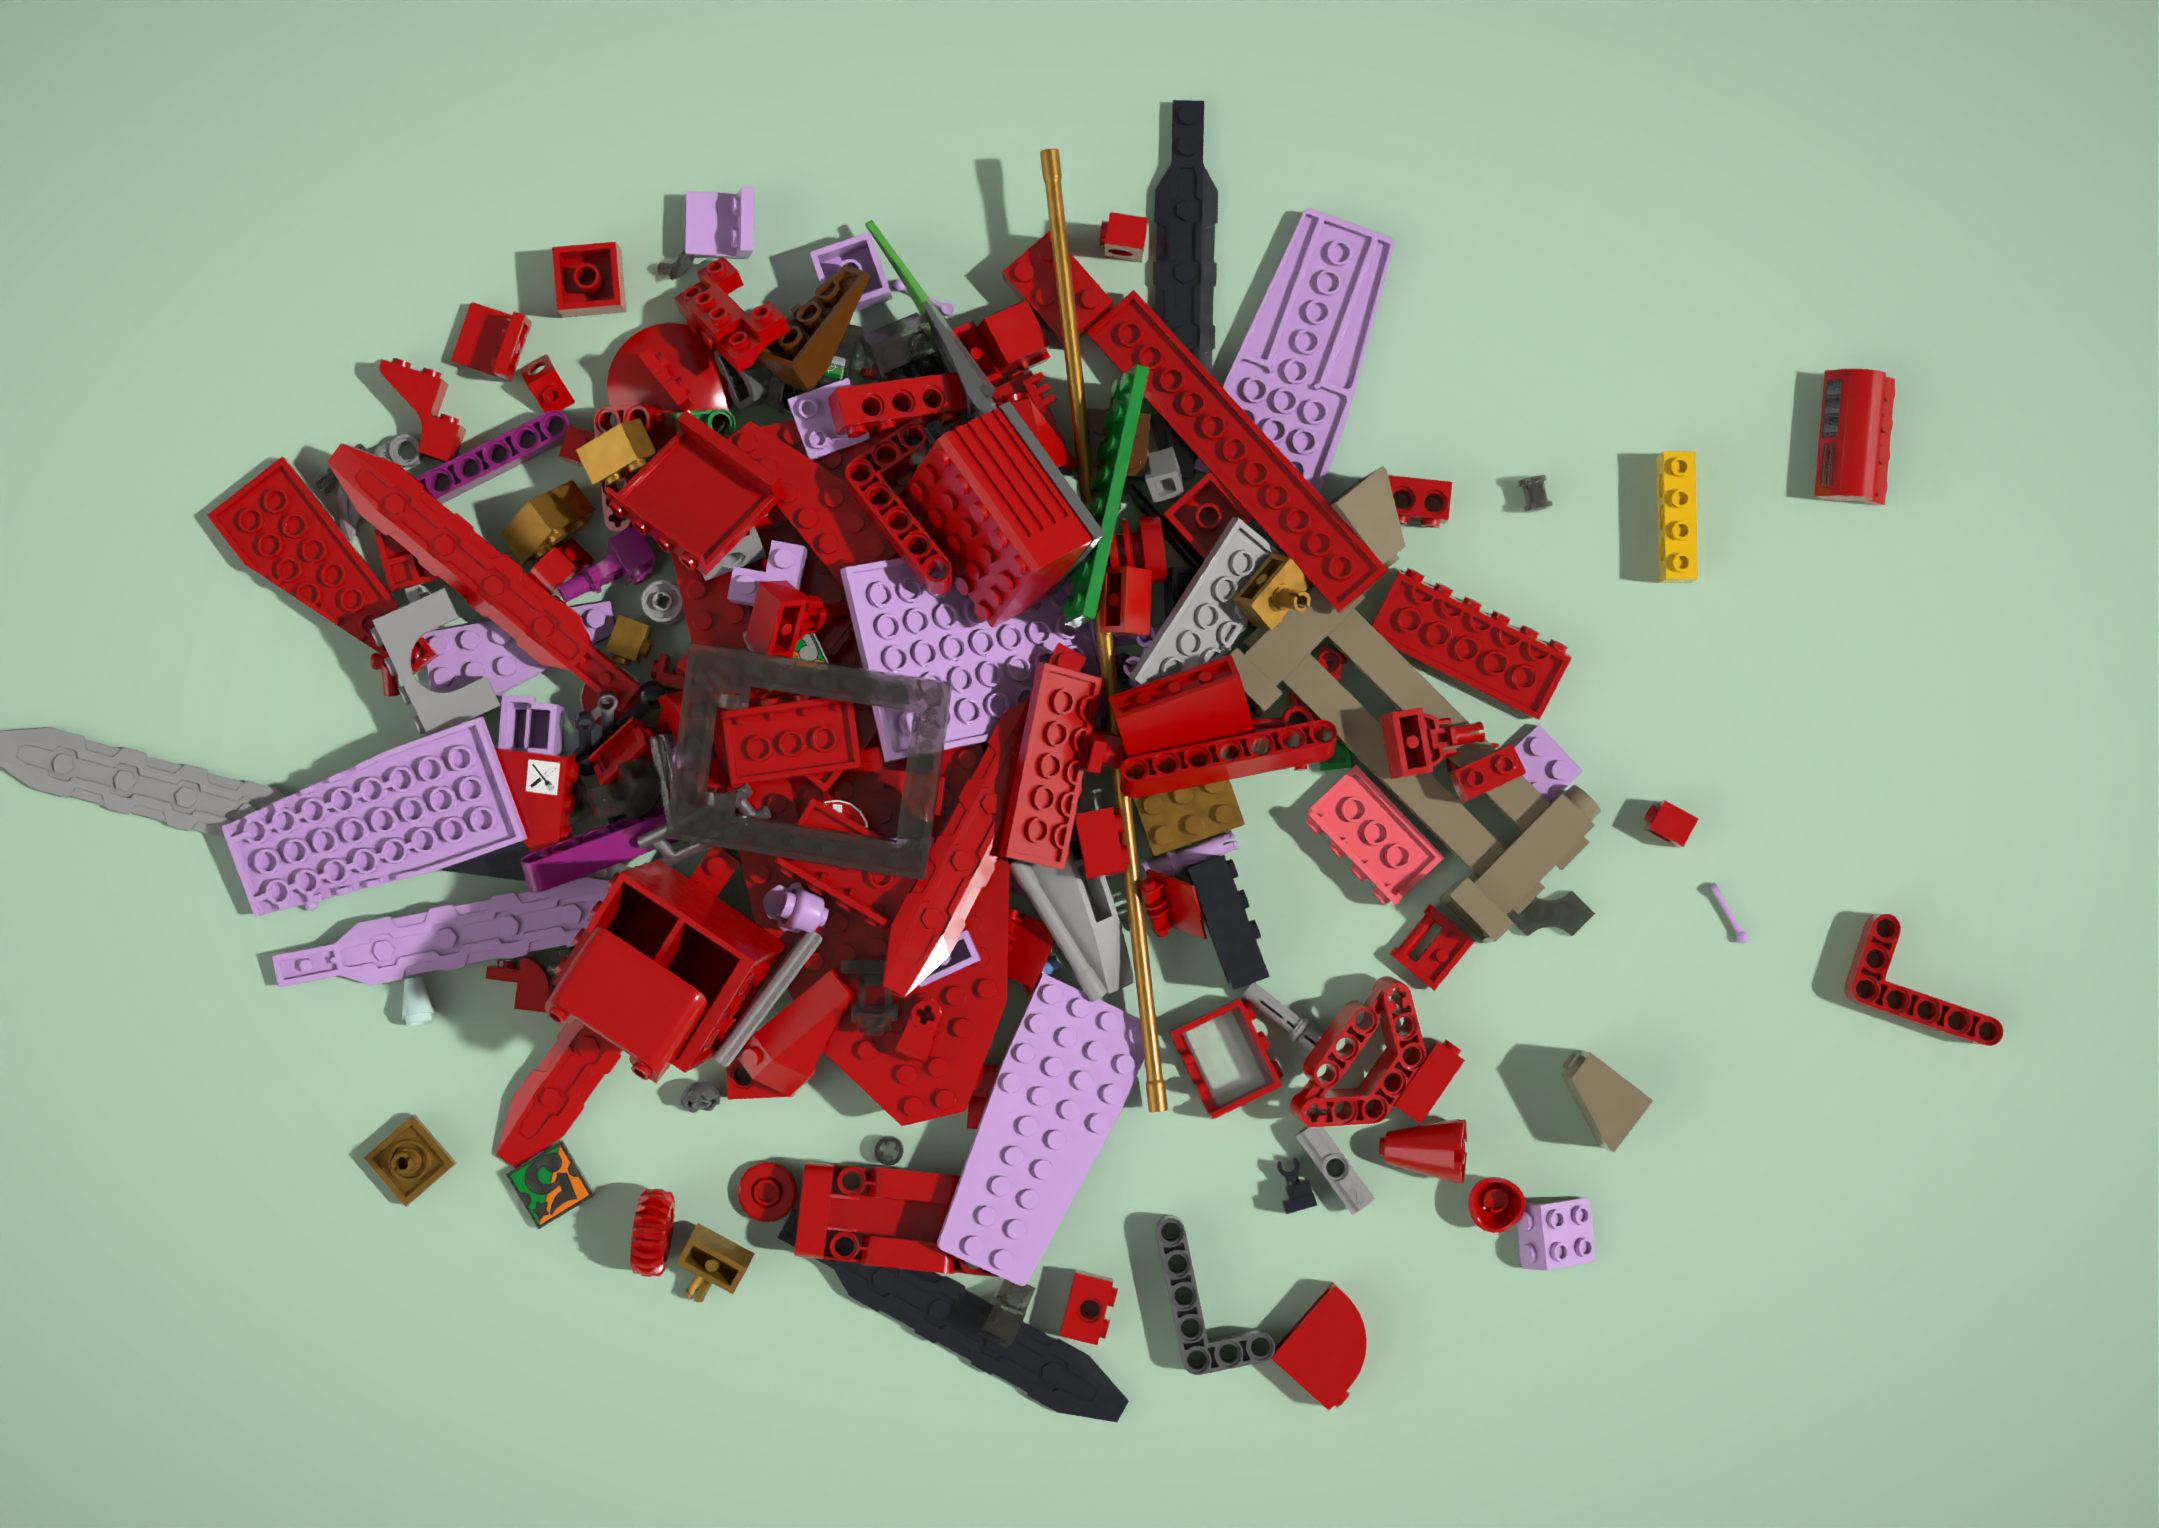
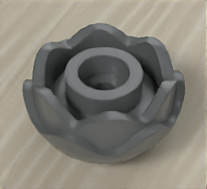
M695 1082L688 1085L683 1091L681 1104L684 1109L687 1108L691 1113H695L700 1109L711 1111L716 1105L720 1104L721 1094L717 1087L710 1082Z

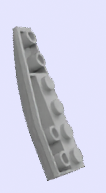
M1074 825L1069 844V856L1064 870L1043 867L1033 863H1029L1087 963L1094 969L1107 990L1106 995L1135 983L1120 919L1106 877L1086 880L1076 825Z

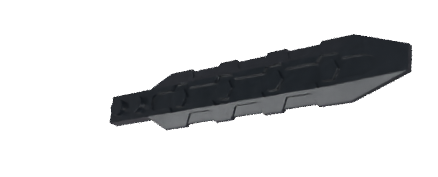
M1173 100L1171 164L1155 189L1154 222L1157 223L1156 261L1153 262V285L1156 286L1155 314L1212 375V350L1215 349L1216 328L1213 325V296L1217 278L1214 246L1215 224L1218 223V190L1203 164L1204 101ZM1150 405V424L1159 450L1173 447L1182 479H1193L1196 471L1193 468L1197 456Z
M794 1208L777 1237L793 1247L796 1244L799 1211ZM846 1237L839 1238L835 1243V1250L841 1256L850 1255L854 1249L852 1240ZM816 1259L834 1269L848 1295L877 1312L881 1310L915 1329V1333L932 1343H940L970 1360L973 1366L990 1375L995 1374L1026 1391L1027 1396L1058 1413L1118 1422L1129 1402L1088 1354L1059 1338L1054 1339L1022 1321V1317L1006 1308H998L966 1290L963 1284L947 1275L943 1277L936 1272Z

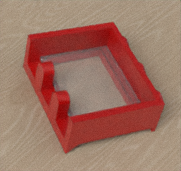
M1237 998L1168 1031L1202 1104L1212 1120L1282 1087L1279 1080L1284 1077L1282 1070L1276 1060L1270 1061L1265 1051L1270 1048L1269 1043L1262 1030L1256 1032L1252 1020L1256 1019L1249 1002L1243 1003L1241 998Z

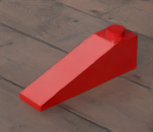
M835 969L830 970L756 1031L736 1057L752 1079L788 1096L793 1095L813 1077L817 1069L816 1064L821 1054L826 1051L829 1045L828 1040L834 1027L839 1025L854 994Z

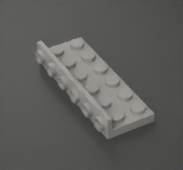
M1232 517L1129 678L1141 686L1229 655L1235 639L1248 625L1247 617L1233 602V599L1271 553L1283 554L1240 518Z

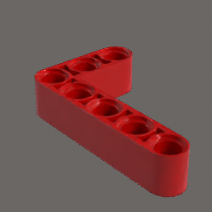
M909 422L847 464L845 468L847 488L923 586L932 594L942 595L948 592L953 585L952 565L888 484L921 462L929 452L928 437L924 433L925 427L916 422ZM912 439H917L921 441L919 444L914 446L907 444V442ZM885 457H892L895 459L893 462L887 464L880 462V460ZM858 475H866L868 477L862 482L853 480ZM877 499L887 500V502L881 506L872 504ZM896 523L907 525L901 530L891 528ZM915 547H923L926 549V551L922 554H913L912 552H910ZM935 571H942L946 574L940 579H934L930 576Z
M1875 914L1867 919L1844 986L1845 995L1849 1000L1974 1044L1992 1046L2001 1041L2004 1030L1999 1020L1885 981L1900 936L1901 925L1898 919L1891 914ZM1882 919L1887 922L1889 927L1888 933L1884 937L1879 936L1876 930L1878 922ZM1871 950L1876 951L1879 957L1878 963L1874 967H1870L1866 961V956ZM1862 980L1869 987L1867 995L1863 998L1859 997L1856 992V986ZM1891 991H1895L1899 996V1003L1894 1008L1889 1007L1887 1004V996ZM1925 1001L1929 1005L1930 1010L1928 1016L1922 1019L1918 1015L1917 1009L1919 1004ZM1953 1012H1956L1960 1018V1023L1955 1029H1952L1948 1024V1017ZM1986 1022L1990 1027V1034L1983 1040L1979 1035V1027Z

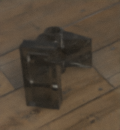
M841 960V974H858L859 1002L852 1003V1023H858L859 1032H865L869 1036H881L884 1032H892V1023L899 1022V1003H893V992L885 988V1006H867V986H882L886 960Z

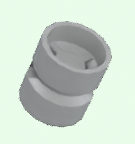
M665 580L655 581L643 591L641 598L642 608L645 614L660 625L672 626L683 620L685 612L680 590L673 583Z

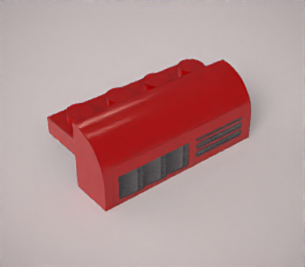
M1870 369L1825 370L1814 497L1834 502L1855 500L1871 505H1885L1888 488L1887 474L1888 462L1890 460V438L1893 427V402L1895 397V379L1886 377V372Z

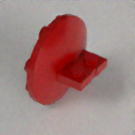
M662 323L637 332L620 347L614 356L608 372L607 395L610 407L650 403L658 406L663 416L661 426L656 431L647 432L649 438L654 442L655 449L661 450L676 435L675 420L671 419L670 413L684 412L685 410L705 411L713 409H725L730 412L733 400L728 390L727 380L723 377L716 364L714 354L716 348L710 349L704 342L701 333L695 334L690 326L685 324ZM641 411L639 418L644 426L646 424L647 417L646 414L643 411ZM715 415L712 419V428L717 432L724 424V419L720 415Z

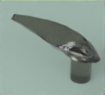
M684 249L673 264L660 262L657 266V272L659 275L670 276L671 280L678 279L689 269L695 256L686 255Z

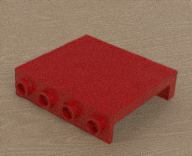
M685 410L677 418L681 430L618 493L610 487H607L605 491L610 501L608 506L616 516L621 519L624 517L632 521L635 529L642 535L650 534L665 552L670 553L673 551L688 569L693 571L696 568L706 576L786 493L781 478Z
M1231 654L1108 697L1127 758L1255 733L1241 676ZM1223 758L1225 760H1233L1232 758ZM1192 764L1193 766H1196V767L1202 766V765H1200V764ZM1161 770V772H1164V773H1170V772H1171V771H1168V770Z

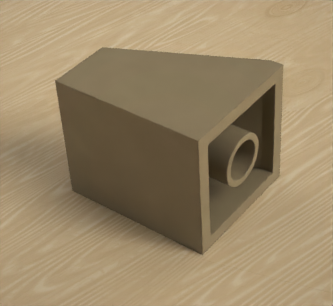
M1384 466L1359 479L1328 504L1385 567L1388 568L1400 559L1397 553L1406 546L1388 473Z
M1580 1050L1578 1054L1573 1052L1564 1062L1562 1067L1566 1070L1561 1076L1597 1143L1601 1147L1615 1152L1653 1100L1591 1052Z

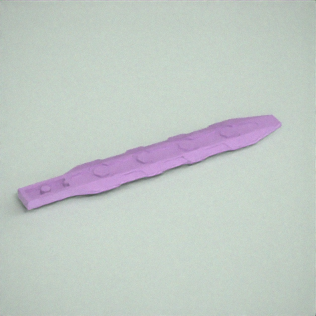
M588 877L573 880L543 892L535 893L530 891L520 894L511 892L492 896L489 900L459 906L450 904L430 908L428 912L397 918L388 916L358 922L335 943L273 955L272 961L278 987L341 975L369 985H376L401 980L404 976L439 969L448 971L463 968L466 964L501 957L510 959L528 955V952L566 945L567 947H572V941L576 934L582 928L586 929L592 920L589 914L594 905L599 900L603 901L607 896L609 890L606 889V886L610 880Z

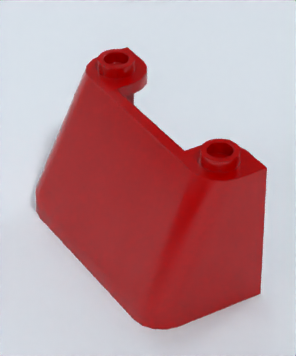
M596 927L546 1001L545 1010L548 1016L558 1024H564V1022L572 1024L575 1019L629 1054V1060L632 1064L631 1070L635 1075L643 1080L650 1079L657 1084L702 1022L707 1000L695 987L610 931Z

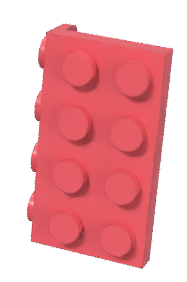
M1357 765L1353 766L1304 813L1309 818L1305 823L1318 836L1323 833L1331 841L1327 845L1331 851L1340 859L1345 856L1353 864L1349 869L1361 882L1367 879L1375 887L1372 893L1384 906L1388 902L1392 906H1396L1418 882L1445 858Z

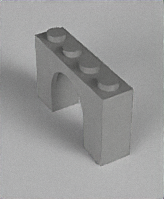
M445 588L372 620L375 627L370 629L377 646L384 645L389 654V657L384 660L391 675L395 676L398 674L403 683V686L398 689L406 706L411 703L414 706L417 715L412 717L420 735L426 733L429 736L457 726L501 706L487 676L458 690L440 693L424 687L416 679L412 671L411 653L416 642L424 634L459 618Z

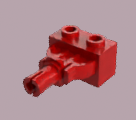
M787 580L759 582L745 641L765 660L793 657L797 641L806 634L816 633V630H820L825 623H844L847 619L845 616L848 614V609L843 602L823 604L820 597L807 596L805 593L797 590Z
M1422 707L1391 712L1380 716L1391 780L1434 772L1433 767L1439 764L1444 757L1455 756L1457 753L1456 749L1443 750V748L1485 741V732L1470 734V732L1483 730L1482 722L1439 728L1441 725L1452 723L1451 719H1438L1430 714H1425Z

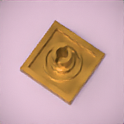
M412 1115L364 1157L405 1207L411 1204L457 1164L416 1115Z

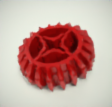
M656 1188L652 1190L646 1189L638 1199L630 1248V1267L634 1274H641V1276L659 1277L665 1271L671 1248L675 1218V1199L672 1192Z

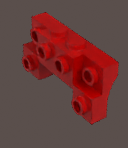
M725 257L712 261L706 267L697 271L700 282L674 297L679 312L686 318L692 331L695 334L700 332L706 345L710 349L716 348L739 373L752 366L759 354L769 344L790 331L784 315L769 301L747 314L728 295L744 284L738 270Z

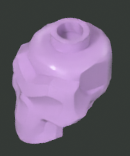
M800 882L790 884L789 888L782 885L773 887L763 898V907L768 918L778 920L777 925L783 932L792 931L798 933L805 931L812 933L818 926L823 927L828 917L829 910L825 907L823 896L814 894L812 890L802 886Z

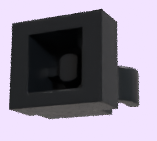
M1293 1157L1294 1169L1291 1172H1285L1282 1168V1163L1277 1162V1169L1281 1175L1285 1176L1287 1182L1285 1190L1288 1199L1281 1201L1285 1214L1317 1206L1310 1181H1299L1300 1163L1296 1157Z

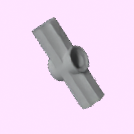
M1306 1126L1295 1135L1352 1215L1361 1211L1375 1199L1324 1127ZM1338 1158L1343 1163L1342 1172L1338 1175H1329L1326 1171L1327 1163L1331 1159Z

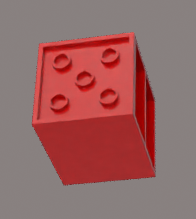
M658 859L626 869L621 873L616 872L606 886V889L609 890L607 896L603 901L599 900L590 911L589 917L592 920L586 929L582 928L574 937L572 945L575 947L569 957L564 956L558 963L554 971L558 975L552 984L557 986L596 927L610 931L699 990L707 1000L702 1022L672 1062L673 1066L686 1073L714 1056V1053L752 1003L787 947V944Z

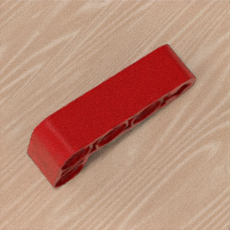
M650 403L601 408L594 416L595 438L613 428L610 423L612 413L616 416L618 425L623 422L639 419L640 413L643 411L647 417L644 428L646 432H653L662 424V412L658 406ZM628 470L625 473H623L625 476V479L622 480L624 486L639 472V470L630 473ZM606 482L600 483L606 526L613 532H623L632 527L631 520L619 518L608 506L610 501L605 489L610 487L618 493L617 483L607 486Z

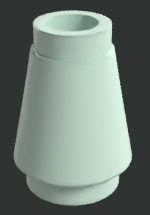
M416 977L404 980L402 1019H406V1026H421L432 1023L434 1010L423 978Z

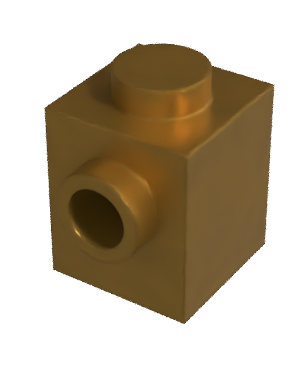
M618 615L605 651L613 654L611 660L629 667L631 661L640 664L641 659H647L653 641L649 640L653 628L644 623Z

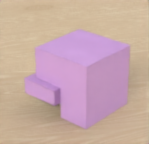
M502 695L498 748L562 756L566 708L558 704L536 703L535 697Z

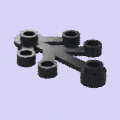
M657 681L644 683L639 690L640 700L615 724L614 709L617 707V696L612 690L601 691L597 696L598 707L601 709L602 737L593 745L591 740V731L595 727L593 714L588 711H581L576 715L575 726L579 731V747L572 754L576 755L575 763L579 765V775L589 776L595 774L594 763L582 764L581 762L587 759L631 717L639 720L650 709L654 710L661 707L658 699L654 701L648 700L652 695L660 697L666 694L665 688L661 683ZM604 698L613 699V701L609 704H604L602 702ZM583 719H588L591 721L587 725H581L579 723ZM653 728L656 735L660 737L659 741L663 746L664 736H659L657 729Z

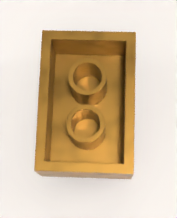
M1230 780L1141 798H1132L1153 857L1245 825Z

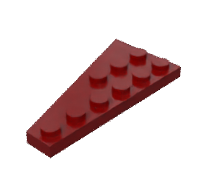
M751 421L727 439L781 478L786 495L776 505L843 588L841 569L890 560L898 554L850 494L846 481ZM874 501V502L872 503V504L877 505V506H881V505H882V504H880V503L877 502V501ZM896 523L891 528L901 530L907 525Z

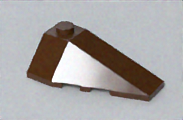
M844 265L815 289V296L803 306L798 303L790 309L793 314L786 319L790 331L769 344L759 354L756 361L787 385L807 392L811 391L828 370L868 283L869 273Z

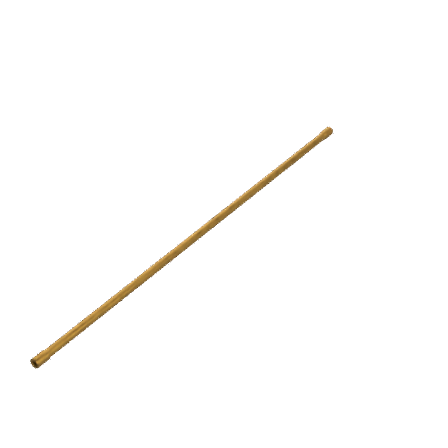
M1045 149L1040 151L1042 176L1046 188L1081 501L1086 507L1087 503L1091 502L1093 490H1090V483L1094 474L1061 186L1059 149ZM1098 612L1095 616V628L1107 731L1120 735L1108 700L1109 696L1119 693L1113 635L1099 633L1100 612ZM1124 750L1122 762L1127 759V758H1126V752H1125V750ZM1120 767L1118 769L1111 768L1116 813H1120L1124 829L1123 833H1119L1120 845H1127L1130 864L1125 865L1126 871L1123 874L1147 1077L1149 1112H1162L1168 1110L1165 1081L1162 1075L1144 907L1140 890L1141 881L1131 798L1123 795L1119 789Z

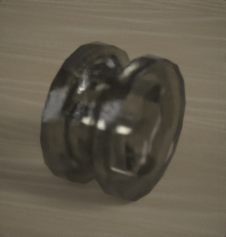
M894 1136L883 1137L875 1146V1157L883 1165L890 1166L898 1163L904 1153V1146L901 1140ZM888 1142L896 1144L894 1150L898 1152L896 1158L891 1156L890 1160L883 1157L884 1151L880 1149L883 1143L886 1146Z

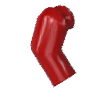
M373 653L370 658L371 667L374 670L382 669L384 696L393 697L400 695L398 689L400 688L399 675L392 676L385 663V657L379 653Z

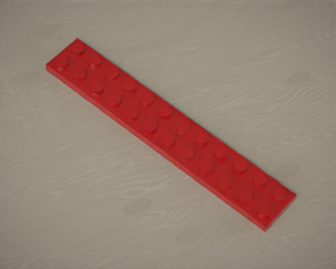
M1135 290L1131 291L1086 331L1087 335L1122 374L1128 372L1136 365L1149 368L1143 397L1205 466L1214 473L1288 557L1292 558L1309 581L1339 614L1388 572L1385 565Z

